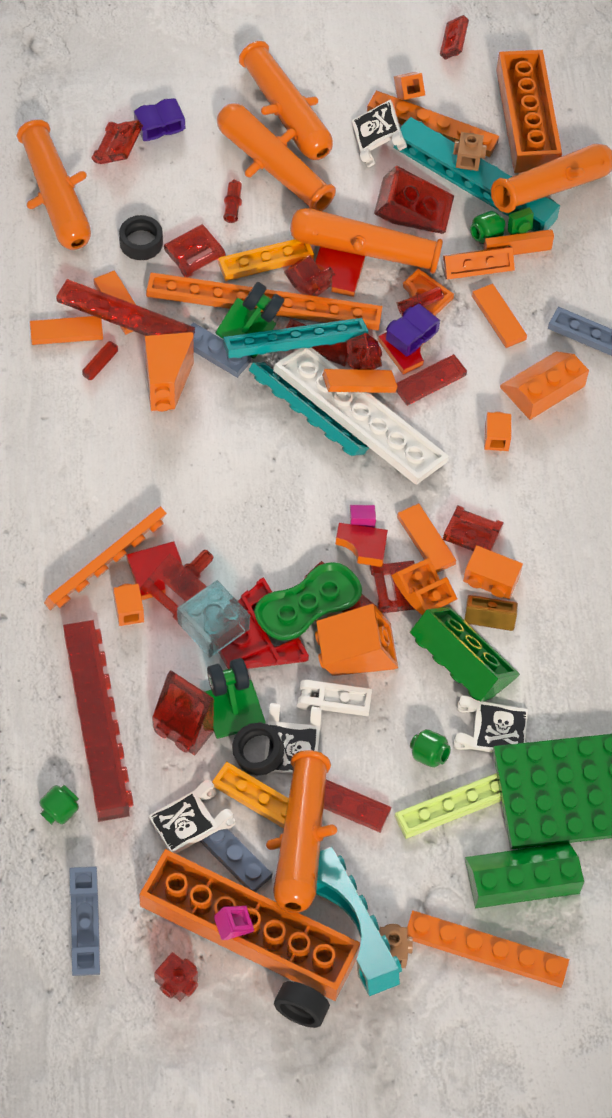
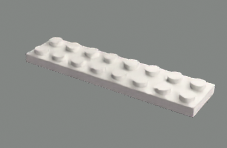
M299 348L275 364L273 370L275 373L415 485L447 463L449 456L370 393L328 392L322 376L324 369L338 368L313 348Z

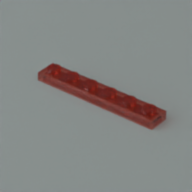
M66 279L56 296L58 303L145 336L193 332V336L195 334V327L69 279Z

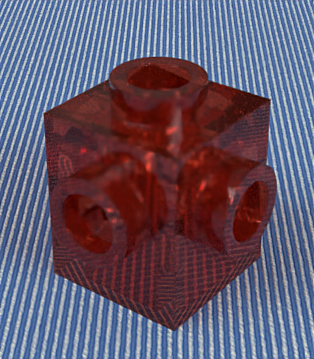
M368 333L346 341L348 352L346 360L351 368L356 370H374L382 366L381 347L378 341Z
M172 952L154 972L155 982L160 986L162 993L168 998L172 999L175 997L181 1002L185 996L190 997L199 985L197 983V967L186 958L182 960Z

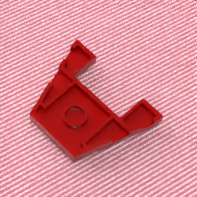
M264 577L259 579L251 590L244 592L236 603L232 606L229 605L206 625V631L228 669H230V661L238 658L244 660L247 669L300 663L309 660V655L299 637L274 647L266 632L258 624L253 609L262 597L272 592Z

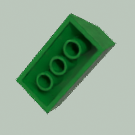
M450 606L427 609L409 632L415 637V642L420 647L427 649L433 655L432 658L436 663L444 666L450 672V676L456 682L462 683L468 689V694L480 702L495 697L520 675Z
M570 843L465 857L475 909L580 894L585 882L579 856Z

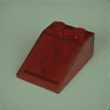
M396 165L383 177L374 214L392 224L444 234L447 229L454 195Z
M170 670L152 716L154 731L160 737L169 738L175 742V745L181 751L190 752L195 756L213 734L214 698Z

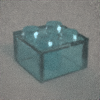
M218 580L177 608L178 624L209 658L250 629V614Z

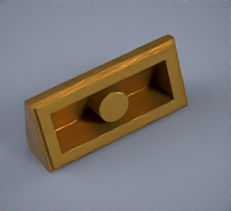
M468 595L464 620L472 625L513 631L518 603Z

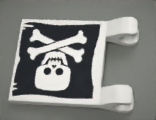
M391 99L352 120L361 152L360 158L366 163L367 167L375 164L371 150L392 140V143L397 145L399 151L407 147Z
M461 696L458 702V711L463 713L476 712L473 737L465 733H457L454 739L455 749H474L493 753L492 749L494 746L525 743L528 709L480 702L469 696Z
M270 704L268 725L277 731L284 744L282 762L271 773L293 774L290 761L294 754L305 750L318 752L322 711L320 707L311 708L310 725L279 722L280 704ZM268 737L266 739L265 759L273 751V743Z
M205 780L191 793L148 816L169 851L177 854L218 830L228 829L235 825L236 821L230 809L221 811L213 819L201 801L216 796V790L211 780Z

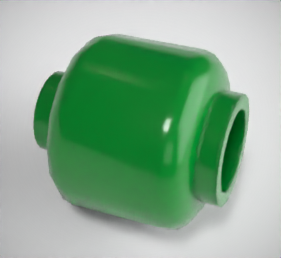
M494 211L480 214L472 220V225L470 226L471 235L482 244L485 243L486 238L503 236L506 225L505 220Z
M427 729L421 731L419 735H414L410 743L414 760L434 768L440 764L443 765L451 751L445 736Z
M54 785L39 801L43 809L40 814L51 825L55 821L59 824H65L78 811L79 805L77 801L79 798L65 785L62 787Z

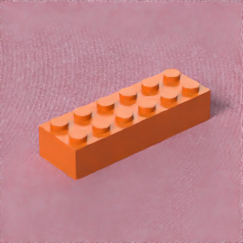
M543 50L499 52L496 71L514 173H523L562 157Z

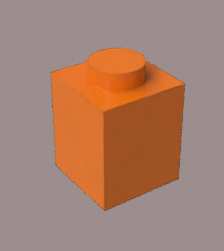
M411 72L394 76L398 99L406 100L425 96L422 73Z
M487 412L484 450L509 451L511 442V414Z
M122 584L119 587L113 588L119 626L144 622V609L139 584Z

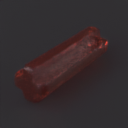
M108 341L82 369L83 377L93 380L118 352L117 344Z

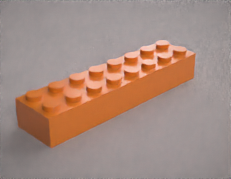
M167 849L162 853L139 894L140 907L294 982L305 984L333 1001H336L360 950V942L300 913L284 911L278 906L277 902ZM246 906L254 931L232 939L221 940L214 919L215 914L223 907Z

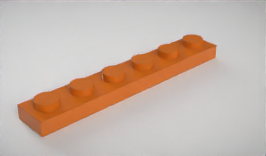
M377 90L367 105L368 112L391 99L399 124L403 125L412 117L424 123L425 126L441 133L454 143L455 141H460L461 132L484 135L482 145H487L485 155L487 157L492 155L499 141L498 135Z
M161 506L158 507L51 593L44 602L49 610H52L55 606L63 607L71 599L69 597L71 593L75 590L80 593L90 584L88 580L92 576L100 577L109 569L107 564L112 560L117 563L127 554L125 550L131 545L134 548L146 539L144 535L151 530L152 533L157 531L164 524L162 520L167 514Z
M412 910L407 926V935L412 937L414 942L562 988L570 959Z

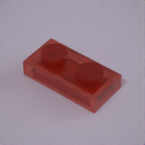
M465 15L447 22L440 50V56L445 60L459 55L463 50L469 19Z

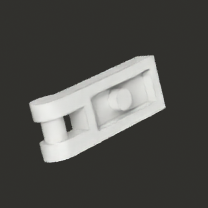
M302 680L300 682L299 690L301 691V696L297 700V707L300 709L310 710L312 707H320L326 711L369 716L372 689L312 680ZM319 693V698L311 697V694Z

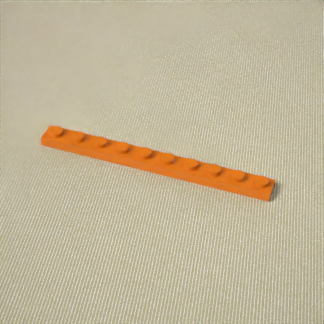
M150 273L146 297L230 309L237 298L244 301L253 287ZM268 289L264 292L270 298L274 294L284 298V303L276 316L324 323L363 318L367 329L379 330L382 306Z

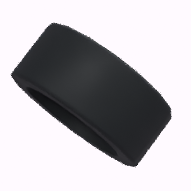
M135 215L125 220L119 229V241L122 252L135 260H148L155 257L163 246V231L159 222L146 215ZM136 231H147L153 234L155 239L151 243L137 245L131 243L127 237Z
M258 722L248 724L240 729L234 737L232 751L241 769L248 774L260 776L267 775L280 765L284 756V744L274 728L268 724ZM256 736H267L273 743L271 755L262 762L252 763L248 761L243 753L246 743Z
M294 981L284 982L274 1001L276 1010L284 1017L299 1025L310 1028H317L322 1025L330 1007L328 1000L320 992L305 984Z

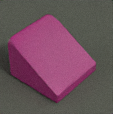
M350 505V524L375 528V505Z
M246 906L223 907L214 916L221 940L232 939L254 931Z

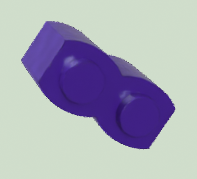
M175 98L163 99L155 105H142L134 110V121L143 141H151L164 135L179 133L186 129L185 117Z
M421 304L409 307L401 318L389 323L386 328V340L405 356H409L439 331L440 319Z

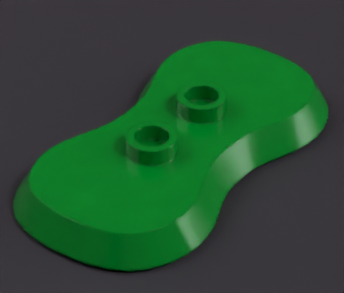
M336 562L324 563L315 567L296 586L274 591L262 597L255 606V617L258 624L269 636L281 641L292 640L306 632L319 617L343 611L355 605L362 595V586L357 576L345 565Z

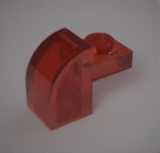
M310 255L298 260L284 271L296 290L303 295L319 296L330 287L329 279L336 275L331 267L320 271Z

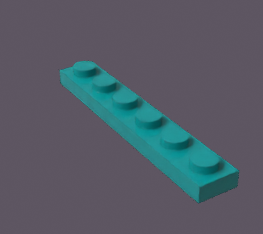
M363 318L228 336L223 337V344L228 358H241L249 355H264L270 352L311 348L326 344L334 345L347 341L355 342L361 339H368V329Z
M252 363L249 371L255 375L254 379L257 382L267 385L272 389L271 392L276 397L285 399L290 403L289 407L295 412L306 416L309 424L319 427L325 432L324 435L334 442L337 441L342 445V450L351 456L366 454L369 449L367 445L275 373L274 369L267 363Z

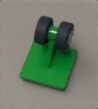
M256 282L244 301L240 298L235 300L216 330V335L223 339V337L273 330L276 326L273 318L284 303V298L278 294H274L272 298L264 294L266 286ZM258 354L250 356L251 358L255 359Z
M242 658L231 660L230 669L222 670L220 664L207 667L211 690L204 691L202 697L217 739L235 735L241 728L251 723L260 722L266 724L252 680H249L248 671Z

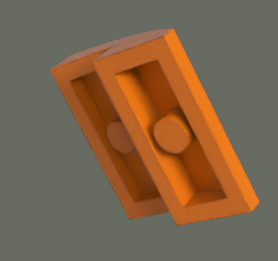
M430 558L391 575L402 595L421 615L427 609L440 608L458 599L448 578L439 579Z

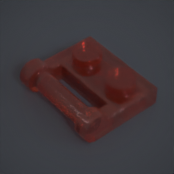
M139 120L126 121L119 124L108 122L105 128L106 133L98 150L94 151L91 157L92 160L97 164H105L128 159L143 125Z
M203 224L164 244L165 252L180 268L182 275L186 278L192 276L194 271L218 260L219 257L226 256L223 247ZM209 248L212 250V252L188 264V259Z
M457 505L444 532L443 540L471 551L475 550L476 545L492 551L502 531L504 522L496 520V522L465 511L464 507Z
M169 554L140 589L145 594L149 593L179 622L208 587ZM159 579L185 601L181 607L155 585Z
M414 560L383 563L382 567L370 565L371 575L374 576L379 599L377 606L381 613L415 610L402 595L391 576L400 570L414 565ZM384 575H390L395 601H391L388 598Z

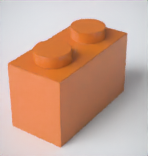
M476 545L465 569L463 582L468 583L473 588L489 591L496 597H504L510 600L520 578L523 563Z

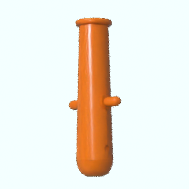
M265 41L250 43L239 55V64L247 68L270 104L262 107L261 113L263 115L275 114L279 117L286 130L294 129L296 134L292 139L310 160L325 158L332 150L333 138L329 130L310 107L317 105L318 98L316 96L306 98L301 95L270 54L269 45Z
M231 103L222 108L217 116L219 130L253 159V163L245 170L246 177H252L259 169H265L305 202L309 208L323 211L328 207L336 194V188L332 184L327 185L287 147V143L296 134L294 129L290 128L281 137H276L244 106Z
M31 120L24 123L16 134L18 141L24 145L40 190L38 196L27 202V207L34 209L44 204L58 242L70 250L83 248L89 242L91 228L74 188L76 184L86 179L87 174L84 171H80L71 177L67 175L50 137L51 129L49 124L43 120Z
M596 143L508 179L499 178L493 182L491 198L501 212L510 213L517 206L603 178L612 171V150L607 145Z
M311 208L297 210L293 215L290 226L291 235L299 242L430 269V272L433 274L436 272L443 244L442 239H438L436 242Z
M313 750L300 751L293 755L290 761L293 774L283 834H280L279 838L268 840L266 843V847L269 850L280 848L273 893L278 906L284 911L291 913L303 912L312 904L317 889L320 843L324 837L337 833V827L333 824L322 827L326 773L331 768V762L327 756Z

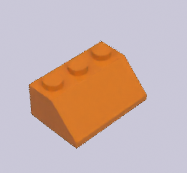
M556 351L502 383L500 388L525 416L531 420L585 387L589 369L575 354Z

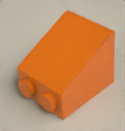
M193 332L145 336L146 371L151 411L163 412L176 408L194 364Z
M374 604L316 621L318 631L315 632V637L321 649V653L318 655L321 667L325 668L332 676L398 669L391 623Z

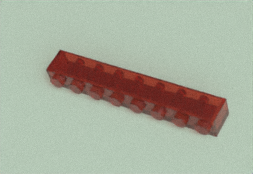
M94 620L63 625L64 638L97 819L100 822L130 816L129 807L134 806L131 790L126 791L125 783L129 782L127 767H121L120 759L124 758L122 743H117L116 735H120L118 720H113L111 712H116L113 696L108 697L107 689H111L109 673L104 674L103 667L107 666L105 651H99L98 644H103L101 630L95 629Z

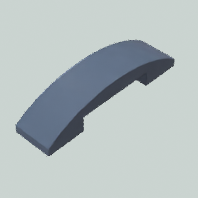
M97 866L70 868L72 976L100 975Z

